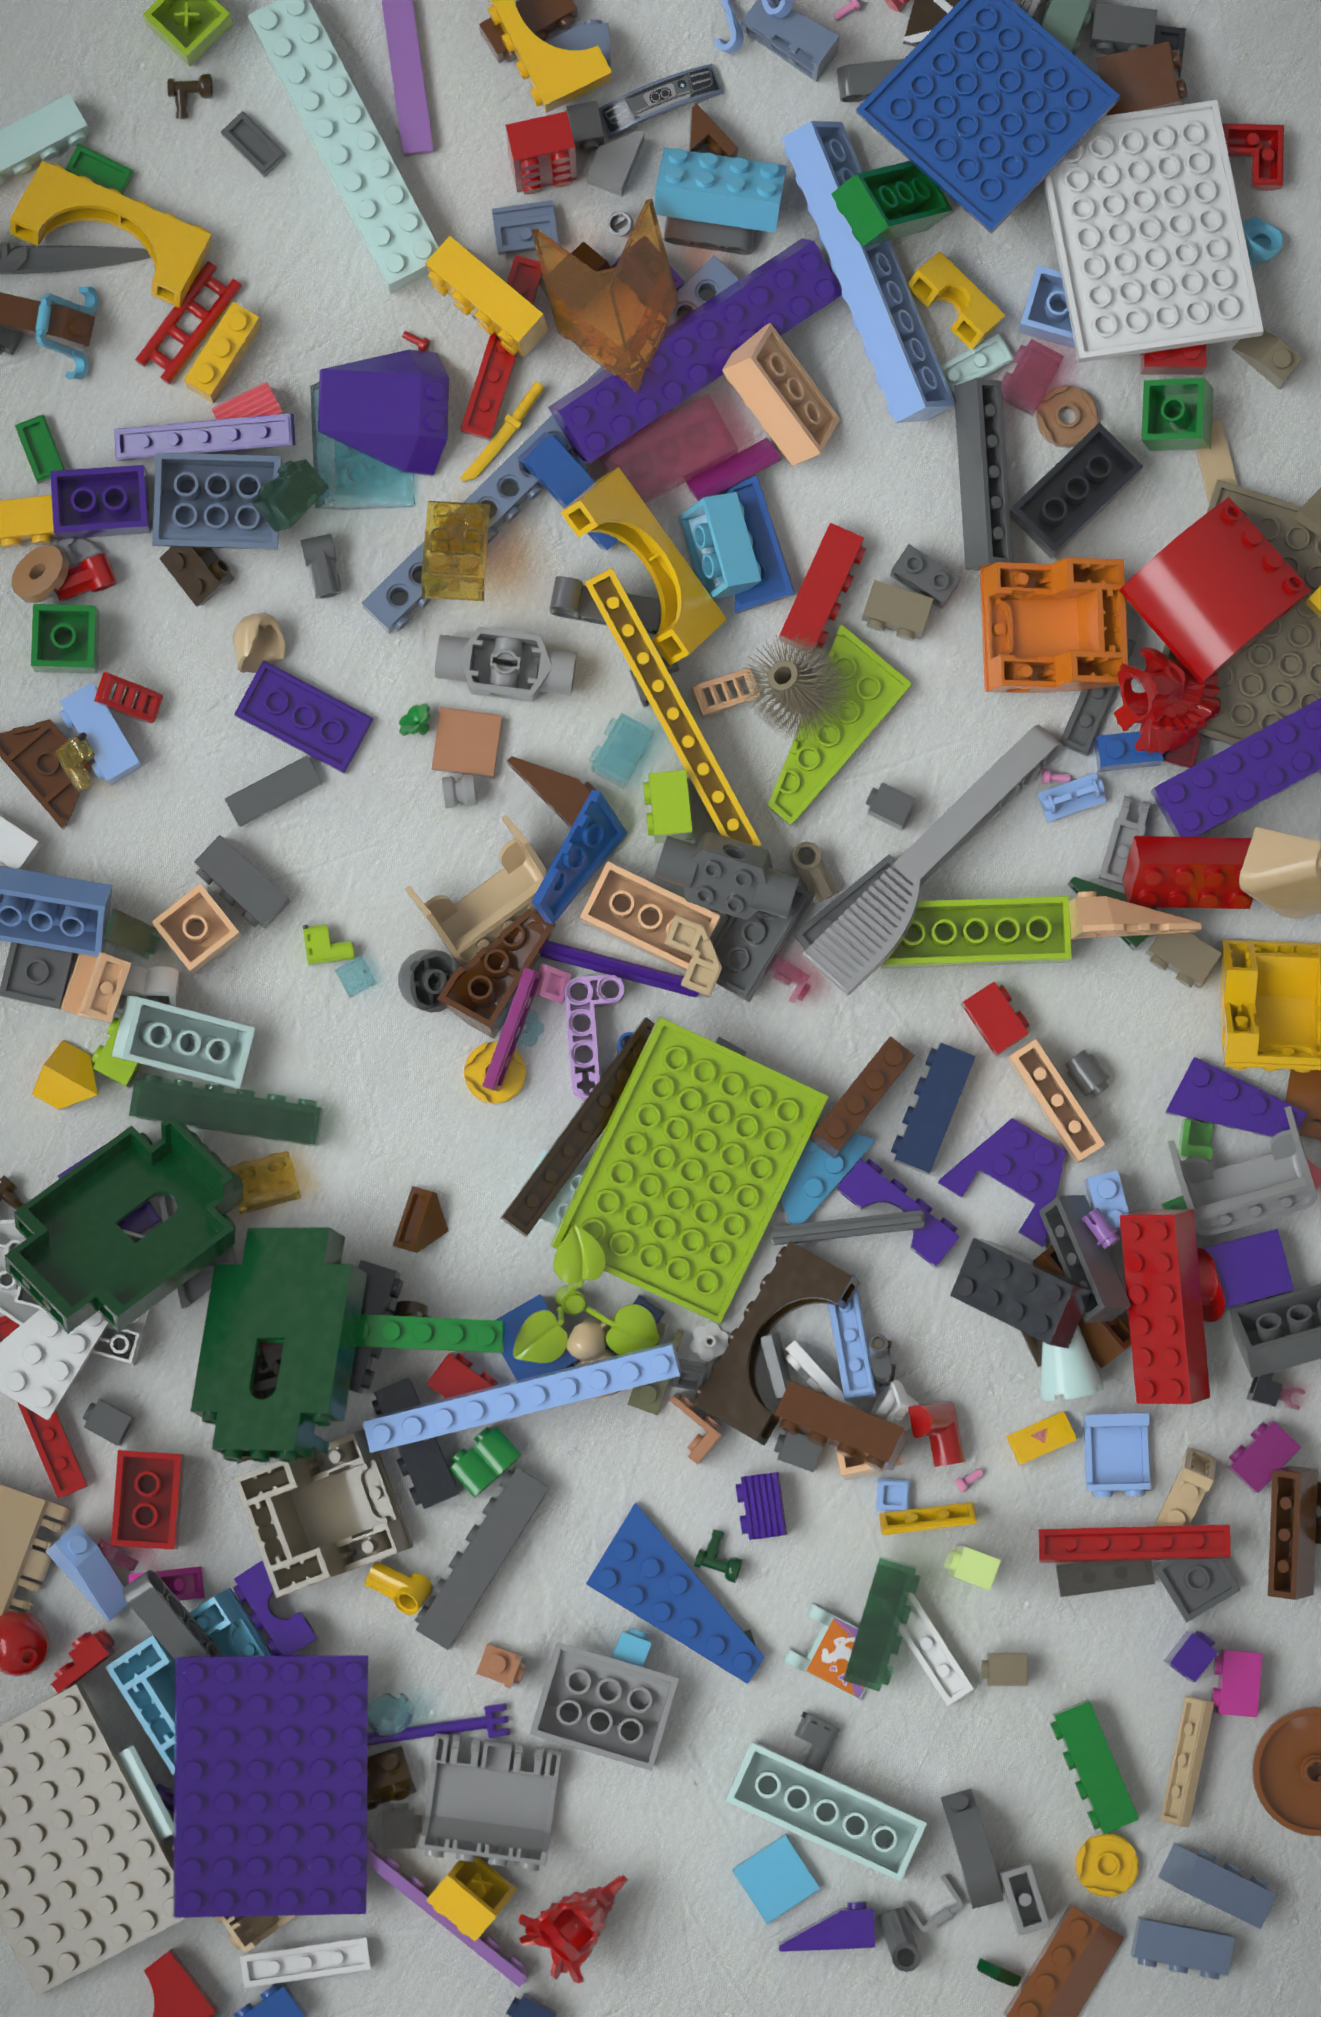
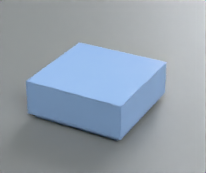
M878 1479L876 1510H908L910 1481Z

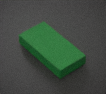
M81 144L77 145L65 168L66 171L79 177H88L95 184L107 189H115L122 195L134 175L132 169Z
M44 414L15 425L37 484L50 480V471L65 470Z

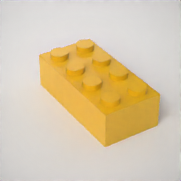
M451 236L443 242L425 263L429 272L427 277L432 281L431 286L443 297L449 294L455 301L454 305L464 315L468 316L470 313L474 315L478 320V326L490 336L495 333L502 340L500 344L512 355L518 352L525 358L549 331L542 312Z

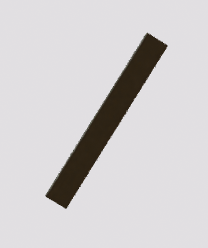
M647 1017L643 1018L500 1217L524 1237L529 1235L607 1126L655 1025Z

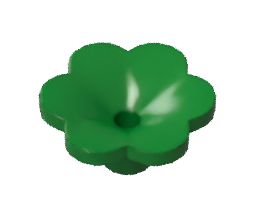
M427 704L412 706L399 721L401 726L399 729L402 736L413 735L417 732L420 735L426 734L430 729V726L427 724L430 719V707Z

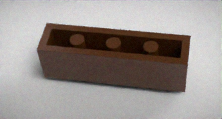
M890 1036L813 1132L810 1140L831 1157L835 1158L915 1055Z
M1053 1245L1033 1260L1065 1276ZM1121 1315L1113 1321L1087 1323L1081 1317L1078 1326L1092 1359L1095 1360L1101 1369L1131 1345L1130 1326Z
M792 1381L789 1382L774 1413V1416L780 1423L779 1427L793 1435H797L798 1431L808 1435V1440L822 1447H825L826 1443L835 1446L838 1453L851 1459L855 1455L866 1459L865 1463L868 1466L882 1471L883 1467L893 1471L909 1438L907 1432L901 1426Z
M1286 1466L1272 1470L1268 1596L1298 1600L1314 1595L1318 1469Z

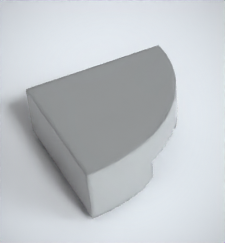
M66 538L59 541L73 567L81 565L82 561L90 557L102 554L93 543L84 539Z

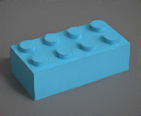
M664 147L656 185L653 215L776 233L786 165Z

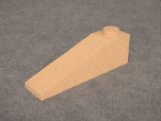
M1095 891L1077 893L1078 898H1073L1069 901L1071 939L1196 933L1202 929L1200 922L1107 896L1097 897Z

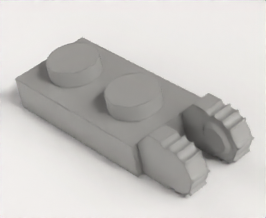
M1124 796L1119 816L1115 819L1098 878L1122 886V878L1134 836H1144L1146 830L1144 825L1150 807L1149 802L1143 801L1139 808L1137 823L1127 821V813L1132 804L1131 797Z

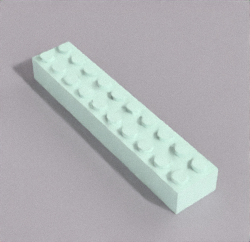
M276 0L247 15L256 38L390 294L428 275L429 272L425 263L439 247L310 1Z

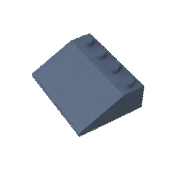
M156 452L152 545L278 550L284 464L281 456Z

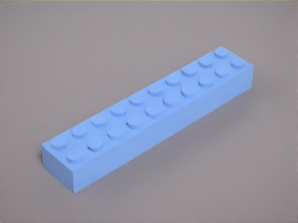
M810 121L782 137L785 145V154L789 161L792 162L797 175V184L804 192L808 202V212L816 222L819 230V239L822 245L826 247L831 260V269L838 277L842 287L843 299L850 307L854 317L853 324L862 337L865 345V354L872 362L876 372L877 384L885 394L890 415L895 419L896 423L927 421L956 406L890 240L862 247L861 243L853 236L852 228L847 220L838 211L836 202L831 193L856 173L862 172L843 122Z

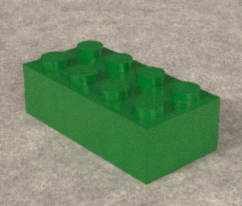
M911 161L856 173L831 193L838 211L845 217L852 228L853 236L861 243L862 247L927 231L953 211L941 189Z

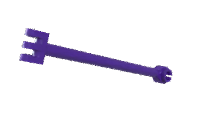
M502 1703L484 1706L485 1716L371 1732L368 1733V1746L432 1737L436 1733L453 1734L487 1729L488 1738L511 1735L510 1728L497 1730L496 1725L509 1722L508 1716L495 1717V1711L507 1710V1705Z

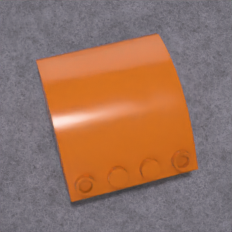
M1066 557L1052 564L996 562L981 568L980 589L985 692L1051 693L1119 686L1117 676L1122 663L1128 665L1125 597L1119 592L1125 584L1124 559Z

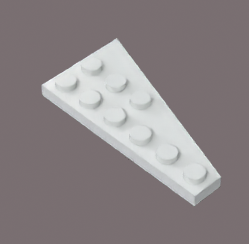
M41 1308L0 1342V1392L49 1421L109 1323L96 1312L67 1334Z

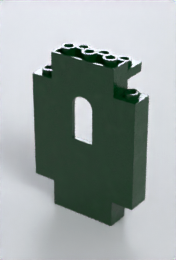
M171 1115L161 1122L162 1139L154 1145L145 1133H139L131 1125L14 1212L15 1228L26 1240L5 1255L6 1271L67 1334L96 1312L119 1333L235 1245L236 1226L226 1214L243 1202V1181L222 1162L215 1152H211L209 1147L202 1143L195 1132L190 1131L183 1122L178 1123ZM166 1195L173 1198L178 1206L175 1214L137 1243L117 1225L155 1196Z
M330 1227L248 1228L242 1264L214 1265L190 1411L202 1417V1422L215 1424L212 1449L222 1454L224 1460L242 1462V1458H250L256 1462L268 1463L270 1458H278L282 1462L297 1463L298 1459H315V1455H328L330 1442L314 1434L315 1426H330L331 1422H344L367 1273L353 1264H341L345 1236ZM260 1340H284L277 1387L270 1397L259 1400L253 1394V1381Z

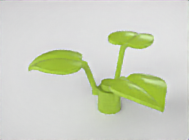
M578 1226L570 1228L567 1236L557 1248L553 1259L555 1274L562 1281L568 1283V1285L561 1286L554 1296L555 1303L558 1306L556 1309L558 1320L548 1310H541L529 1316L519 1330L514 1343L513 1356L518 1360L550 1363L564 1353L568 1341L566 1331L560 1327L564 1323V1313L577 1315L582 1311H586L611 1326L606 1335V1343L610 1349L619 1355L653 1347L658 1343L659 1335L654 1317L643 1306L638 1304L626 1305L617 1311L615 1321L586 1305L585 1296L577 1289L584 1285V1280L594 1281L601 1277L606 1259L598 1241Z

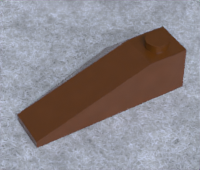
M528 909L505 928L498 938L486 948L483 947L479 950L472 960L454 971L437 1000L465 1023L495 1039L506 1021L524 968L534 969L556 927V923L554 925L547 923L541 915Z

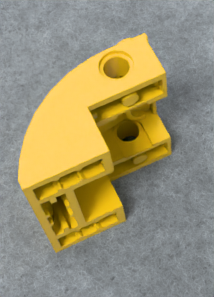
M1222 939L1220 1027L1225 1067H1231L1235 1070H1245L1248 1067L1262 1068L1266 1071L1294 1069L1301 1073L1321 1070V943Z

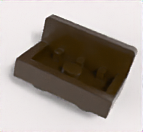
M170 547L159 558L196 607L203 605L222 586L234 581L228 565L218 558L212 548Z
M402 1746L368 1756L367 1811L373 1810L380 1804L392 1800H403L416 1792Z

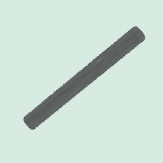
M918 1210L776 1226L771 1228L770 1238L773 1245L788 1244L789 1241L801 1243L925 1228V1215L923 1211Z

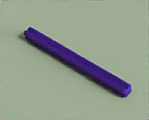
M548 941L540 957L608 975H615L619 978L696 998L699 995L698 992L681 986L683 976Z

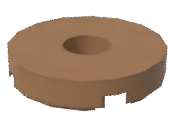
M1069 385L1053 388L1043 396L1037 407L1036 423L1039 432L1046 441L1057 447H1075L1097 425L1098 410L1096 403L1088 392L1081 388L1078 389ZM1063 409H1070L1075 413L1076 420L1071 424H1064L1059 420V412Z
M44 545L35 548L18 563L12 575L11 585L14 593L26 603H38L48 599L51 596L49 593L54 588L58 590L68 575L69 563L67 558L55 546Z

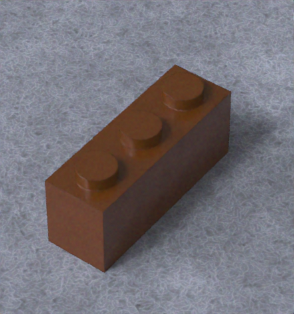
M518 0L515 2L524 23L544 42L549 38L548 34L558 28L560 31L567 29L575 23V18L578 17L577 6L573 0ZM491 17L479 24L480 34L498 63L504 60L510 62L517 58L514 51L509 53L501 38L505 33L500 24L495 26Z

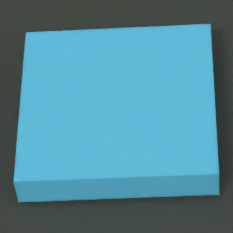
M785 1834L732 1869L767 1924L820 1889Z

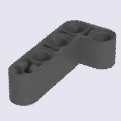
M565 576L555 577L550 602V613L552 615L608 626L588 588L583 585L581 580ZM626 593L646 631L649 634L656 635L661 622L660 599Z

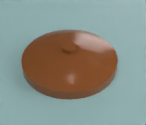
M1321 1707L1296 1709L1275 1720L1259 1739L1252 1760V1781L1256 1795L1264 1809L1282 1826L1309 1836H1321Z

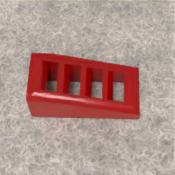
M103 672L94 701L138 721L152 724L156 720L163 695L111 673ZM115 683L117 685L112 700H109L110 693ZM125 688H126V692H125L123 701H122V703L120 704L121 699H122V696H123V693H124V690H125ZM136 693H137V697H136V700H135V703H134V706H133V709H132L131 707H132L133 701H134L135 696H136Z

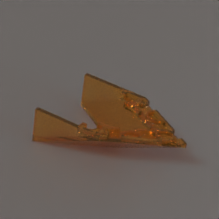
M648 199L645 201L616 267L597 272L593 271L539 229L531 230L558 334L565 339H570L579 346L583 353L615 377L619 376L628 383L632 390L638 393L645 370L650 367L667 329L666 323L671 312L675 311L679 302L653 200Z

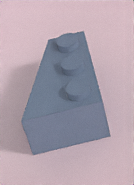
M757 0L741 21V28L744 33L815 82L818 81L838 53L840 35L794 9H791L785 17L776 18L766 13L762 1ZM774 0L776 8L781 0Z
M1176 1843L1173 1844L1158 1878L1259 1929L1262 1928L1277 1894L1267 1889L1268 1882L1254 1875L1248 1880L1241 1876L1242 1869L1228 1862L1222 1867L1215 1863L1217 1857L1201 1849L1196 1854Z

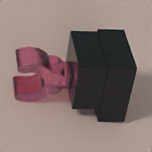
M1274 1373L1253 1378L1246 1399L1271 1407H1276L1279 1399L1284 1401V1404L1290 1409H1300V1406L1294 1405L1291 1402V1395L1293 1393L1305 1394V1391L1301 1388H1283V1384L1272 1381Z

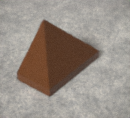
M412 1186L392 1246L418 1253L449 1231L437 1193Z

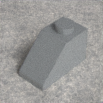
M638 130L598 147L595 156L590 154L584 167V172L588 173L587 183L622 197L644 143V132Z

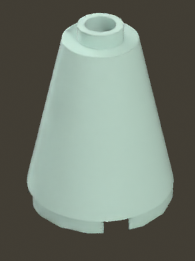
M1077 1326L1069 1348L1052 1346L1043 1342L1040 1397L1042 1401H1055L1054 1395L1057 1394L1068 1400L1098 1393V1390H1104L1102 1380L1079 1326Z

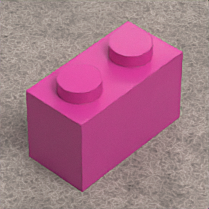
M1221 1649V1655L1215 1656L1214 1675H1219L1218 1688L1213 1687L1211 1701L1214 1702L1216 1713L1258 1718L1262 1653Z

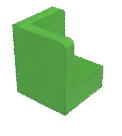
M1191 1119L1182 1120L1178 1148L1180 1158L1200 1157L1208 1162L1212 1160V1124L1193 1122Z

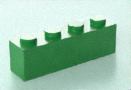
M1082 1701L1052 1714L1055 1721L1050 1723L1056 1740L1063 1739L1067 1751L1062 1754L1069 1771L1076 1770L1080 1781L1075 1782V1786L1081 1800L1088 1799L1092 1810L1087 1812L1093 1829L1100 1828L1101 1833L1105 1835L1138 1821V1815L1090 1701Z

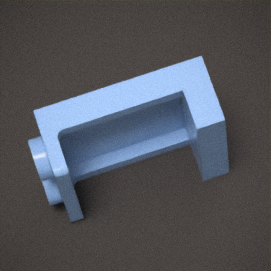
M1149 1413L1083 1415L1086 1491H1093L1094 1497H1113L1112 1490H1125V1496H1144V1489H1152L1149 1473Z

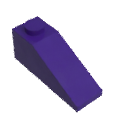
M866 1901L847 1902V1908H839L778 1943L779 1952L875 1948L873 1907H867Z

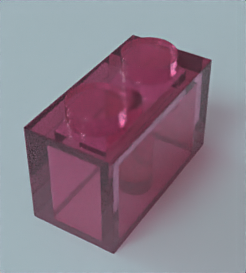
M1033 339L1030 340L1027 347L1021 345L1013 360L1018 363L1013 373L1007 371L1001 381V388L1003 390L1002 400L1033 416L1061 366L1064 356Z

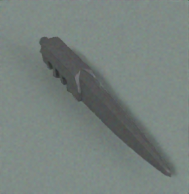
M2 242L0 243V274H34L82 270L148 259L151 256L145 248L17 245L10 250V244Z

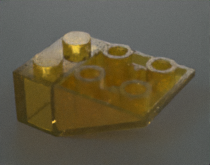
M428 501L421 572L422 598L484 601L490 504Z

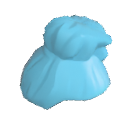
M1257 217L1243 222L1251 268L1254 264L1271 260L1281 252L1283 236L1277 227L1267 224Z

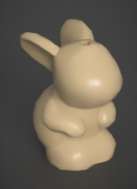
M615 1316L610 1317L609 1319L615 1321ZM588 1317L573 1328L568 1337L566 1348L573 1357L581 1360L577 1365L616 1356L606 1349V1335L611 1326L600 1322L595 1317ZM619 1391L613 1392V1393H609V1394H605V1395H601V1396H597V1397H593V1398H602V1397L611 1396V1395L617 1394Z

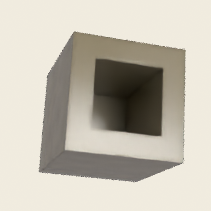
M987 1653V1660H981L982 1679H987L988 1686H1028L1027 1653Z

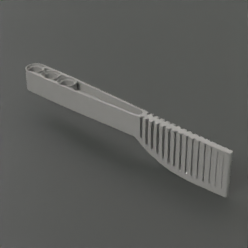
M1040 725L1031 728L892 864V868L889 867L886 873H883L880 879H877L874 885H871L868 891L862 894V897H859L837 921L822 933L803 952L802 956L849 996L890 957L904 939L916 914L921 886L1029 785L1058 756L1063 745Z

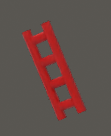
M209 261L206 262L196 276L180 308L173 307L135 359L143 367L151 360L163 368L165 371L160 379L168 385L171 384L242 287V284L235 279H232L228 286L213 277L212 275L217 270V267ZM204 286L219 295V298L209 311L194 301ZM186 310L201 320L191 335L176 326ZM168 335L183 345L173 360L158 350Z

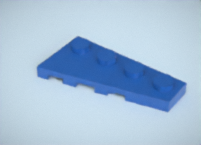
M758 476L745 479L728 488V493L737 492L739 501L744 507V520L747 530L752 536V548L755 559L761 568L760 577L762 580L751 589L735 594L736 614L796 595Z

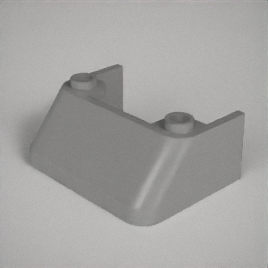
M1291 1106L1285 1107L1290 1129L1279 1132L1272 1137L1270 1141L1272 1153L1215 1170H1211L1208 1161L1200 1157L1181 1161L1175 1141H1168L1176 1176L1187 1208L1194 1209L1195 1228L1198 1234L1203 1236L1220 1234L1311 1207L1316 1202L1318 1196Z

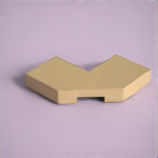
M675 915L664 945L692 956L681 986L710 997L722 970L705 926Z

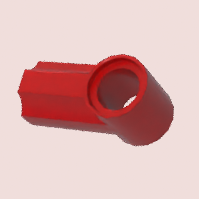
M107 553L90 557L82 561L81 565L68 569V575L63 585L58 590L54 588L60 602L89 591H102L118 583Z

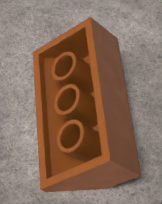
M1069 1904L1006 2008L1005 2016L1077 2017L1125 1937L1072 1904Z

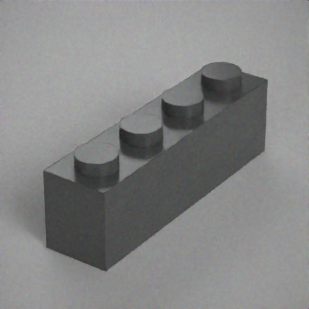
M1085 1195L1057 1196L1043 1207L1039 1213L1065 1276L1092 1289L1082 1314L1084 1322L1113 1321L1130 1308L1131 1304L1108 1249L1105 1250L1102 1245H1097V1238L1086 1223L1082 1221V1218L1085 1215L1088 1216V1213L1091 1212Z

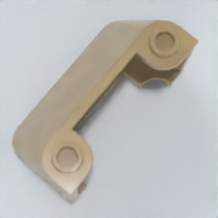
M1255 827L1239 877L1241 890L1282 917L1299 919L1321 913V842Z

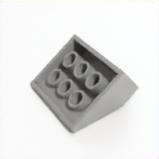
M557 1642L530 1735L652 1771L679 1678Z

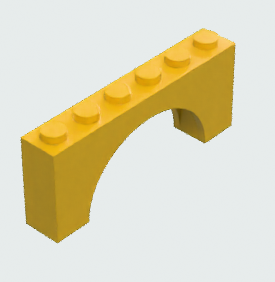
M488 0L491 7L487 10L495 26L501 25L505 33L501 36L503 43L509 53L515 52L519 60L515 63L516 68L523 80L528 78L533 87L529 90L530 95L537 107L542 105L545 113L612 81V71L598 45L585 50H565L554 47L538 38L527 27L517 10L515 0Z
M45 161L41 162L10 218V234L36 246H39L41 241L55 229L74 222H102L128 232L147 249L154 263L155 275L152 279L151 296L179 308L211 249L212 234L208 233L203 227L185 223L171 213H162L151 208L143 201L132 200L123 196L115 189H107L95 184L88 177H79L66 171L60 165L49 164Z
M619 467L598 479L560 512L578 538L591 532L608 534L627 545L643 562L655 583L661 604L660 627L652 641L669 665L691 654L727 620Z

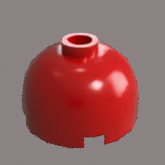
M15 1611L0 1616V1671L6 1675L18 1677L29 1675L38 1670L45 1662L50 1649L49 1636L44 1625L29 1612L16 1614Z

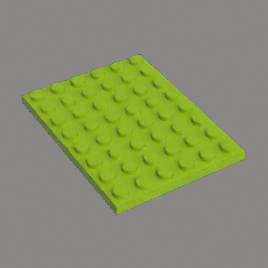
M658 1016L550 1246L557 1249L567 1236L570 1228L578 1226L591 1234L602 1247L606 1259L605 1272L721 1324L829 1096Z

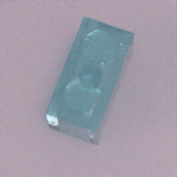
M621 713L618 720L615 718L610 720L604 732L608 736L604 745H597L589 761L593 763L591 766L593 773L625 789L654 737V730Z

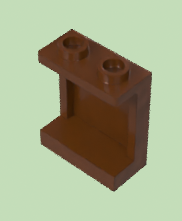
M1169 41L1097 58L1100 78L1120 95V100L1106 114L1107 116L1184 105L1183 98L1188 97L1185 80H1180L1178 68L1183 67L1179 49L1175 50Z

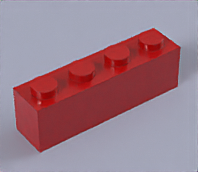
M829 523L780 632L779 641L782 639V642H784L785 635V643L789 645L790 640V645L793 646L794 644L797 649H800L799 643L801 646L802 641L806 644L804 645L805 650L807 645L809 647L812 643L816 645V648H823L829 632L824 631L828 620L835 621L842 605L837 603L841 591L844 593L848 592L854 576L849 574L853 564L860 565L867 548L862 546L864 537Z

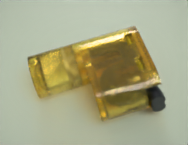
M85 732L79 734L78 737H73L54 752L77 793H81L94 785L83 766L96 756L86 739L87 734Z

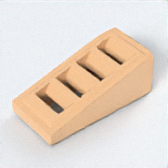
M751 668L692 686V692L702 718L755 700L753 698L759 697L755 695L751 697L754 694L753 692L756 693L753 690L759 691L757 686L752 687L755 689L748 687L751 692L749 695H744L738 680L745 678L746 683H756V681H748L755 679H746L753 678L748 677L753 676L751 674L752 671L749 670ZM733 682L738 695L737 698H732L727 683ZM717 687H722L727 701H720L716 690ZM710 690L715 705L709 706L704 692Z

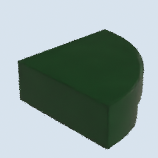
M980 1958L976 1967L979 1972L1012 1987H1017L1022 1977Z

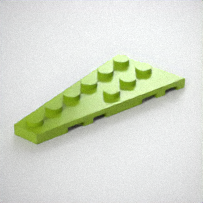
M842 624L839 627L828 656L831 658L829 663L832 662L834 664L832 667L841 669L839 671L841 675L834 676L833 680L838 681L841 679L840 682L843 683L837 684L840 686L834 685L835 687L830 688L835 689L829 690L840 689L843 691L838 692L847 693L833 692L835 695L844 696H834L833 694L825 696L847 698H838L842 700H825L834 704L830 705L834 707L831 710L839 715L836 716L829 712L833 716L831 718L819 709L832 725L817 711L825 725L821 721L819 724L817 718L816 721L814 719L816 724L814 726L813 723L814 733L809 718V727L807 724L805 732L804 722L806 718L804 715V721L803 719L801 721V727L803 722V736L802 728L800 730L799 727L798 736L796 734L767 805L770 810L789 826H792L912 686L909 680ZM824 676V678H822V680H820V681H826L827 679H825V678H829V677H825V676ZM824 684L826 686H822L821 688L830 686L831 684Z

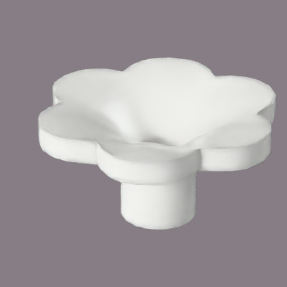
M710 1322L705 1327L698 1326L694 1329V1339L690 1344L692 1352L699 1354L702 1361L710 1362L714 1357L717 1358L719 1355H723L729 1335L727 1332L720 1330L718 1324ZM708 1339H712L713 1343L711 1345L707 1344Z

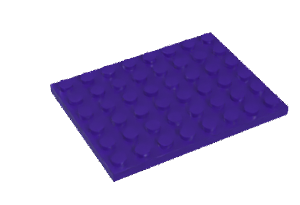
M368 1655L176 1657L174 1918L366 1914Z

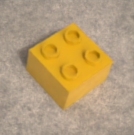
M476 1856L475 1862L458 1860L426 1901L432 1905L437 1913L444 1915L456 1925L463 1935L469 1936L475 1942L501 1912L517 1889L479 1856Z

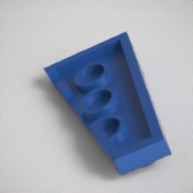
M592 789L531 901L547 923L554 925L628 833L599 791Z

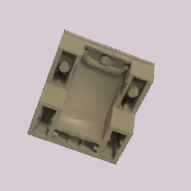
M365 1430L330 1441L328 1455H315V1459H298L297 1463H286L278 1460L233 1478L276 1598L414 1547L379 1451L370 1453Z

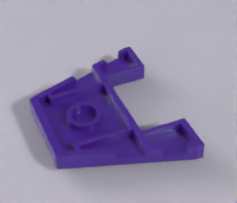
M1012 1118L941 1177L938 1184L962 1198L977 1172H983L1034 1204L1018 1233L1043 1247L1047 1238V1230L1039 1211L1056 1198L1066 1150Z

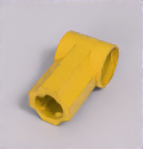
M377 1561L371 1567L365 1581V1586L393 1599L397 1609L407 1615L416 1614L433 1591L432 1583L424 1575L413 1573L407 1576Z

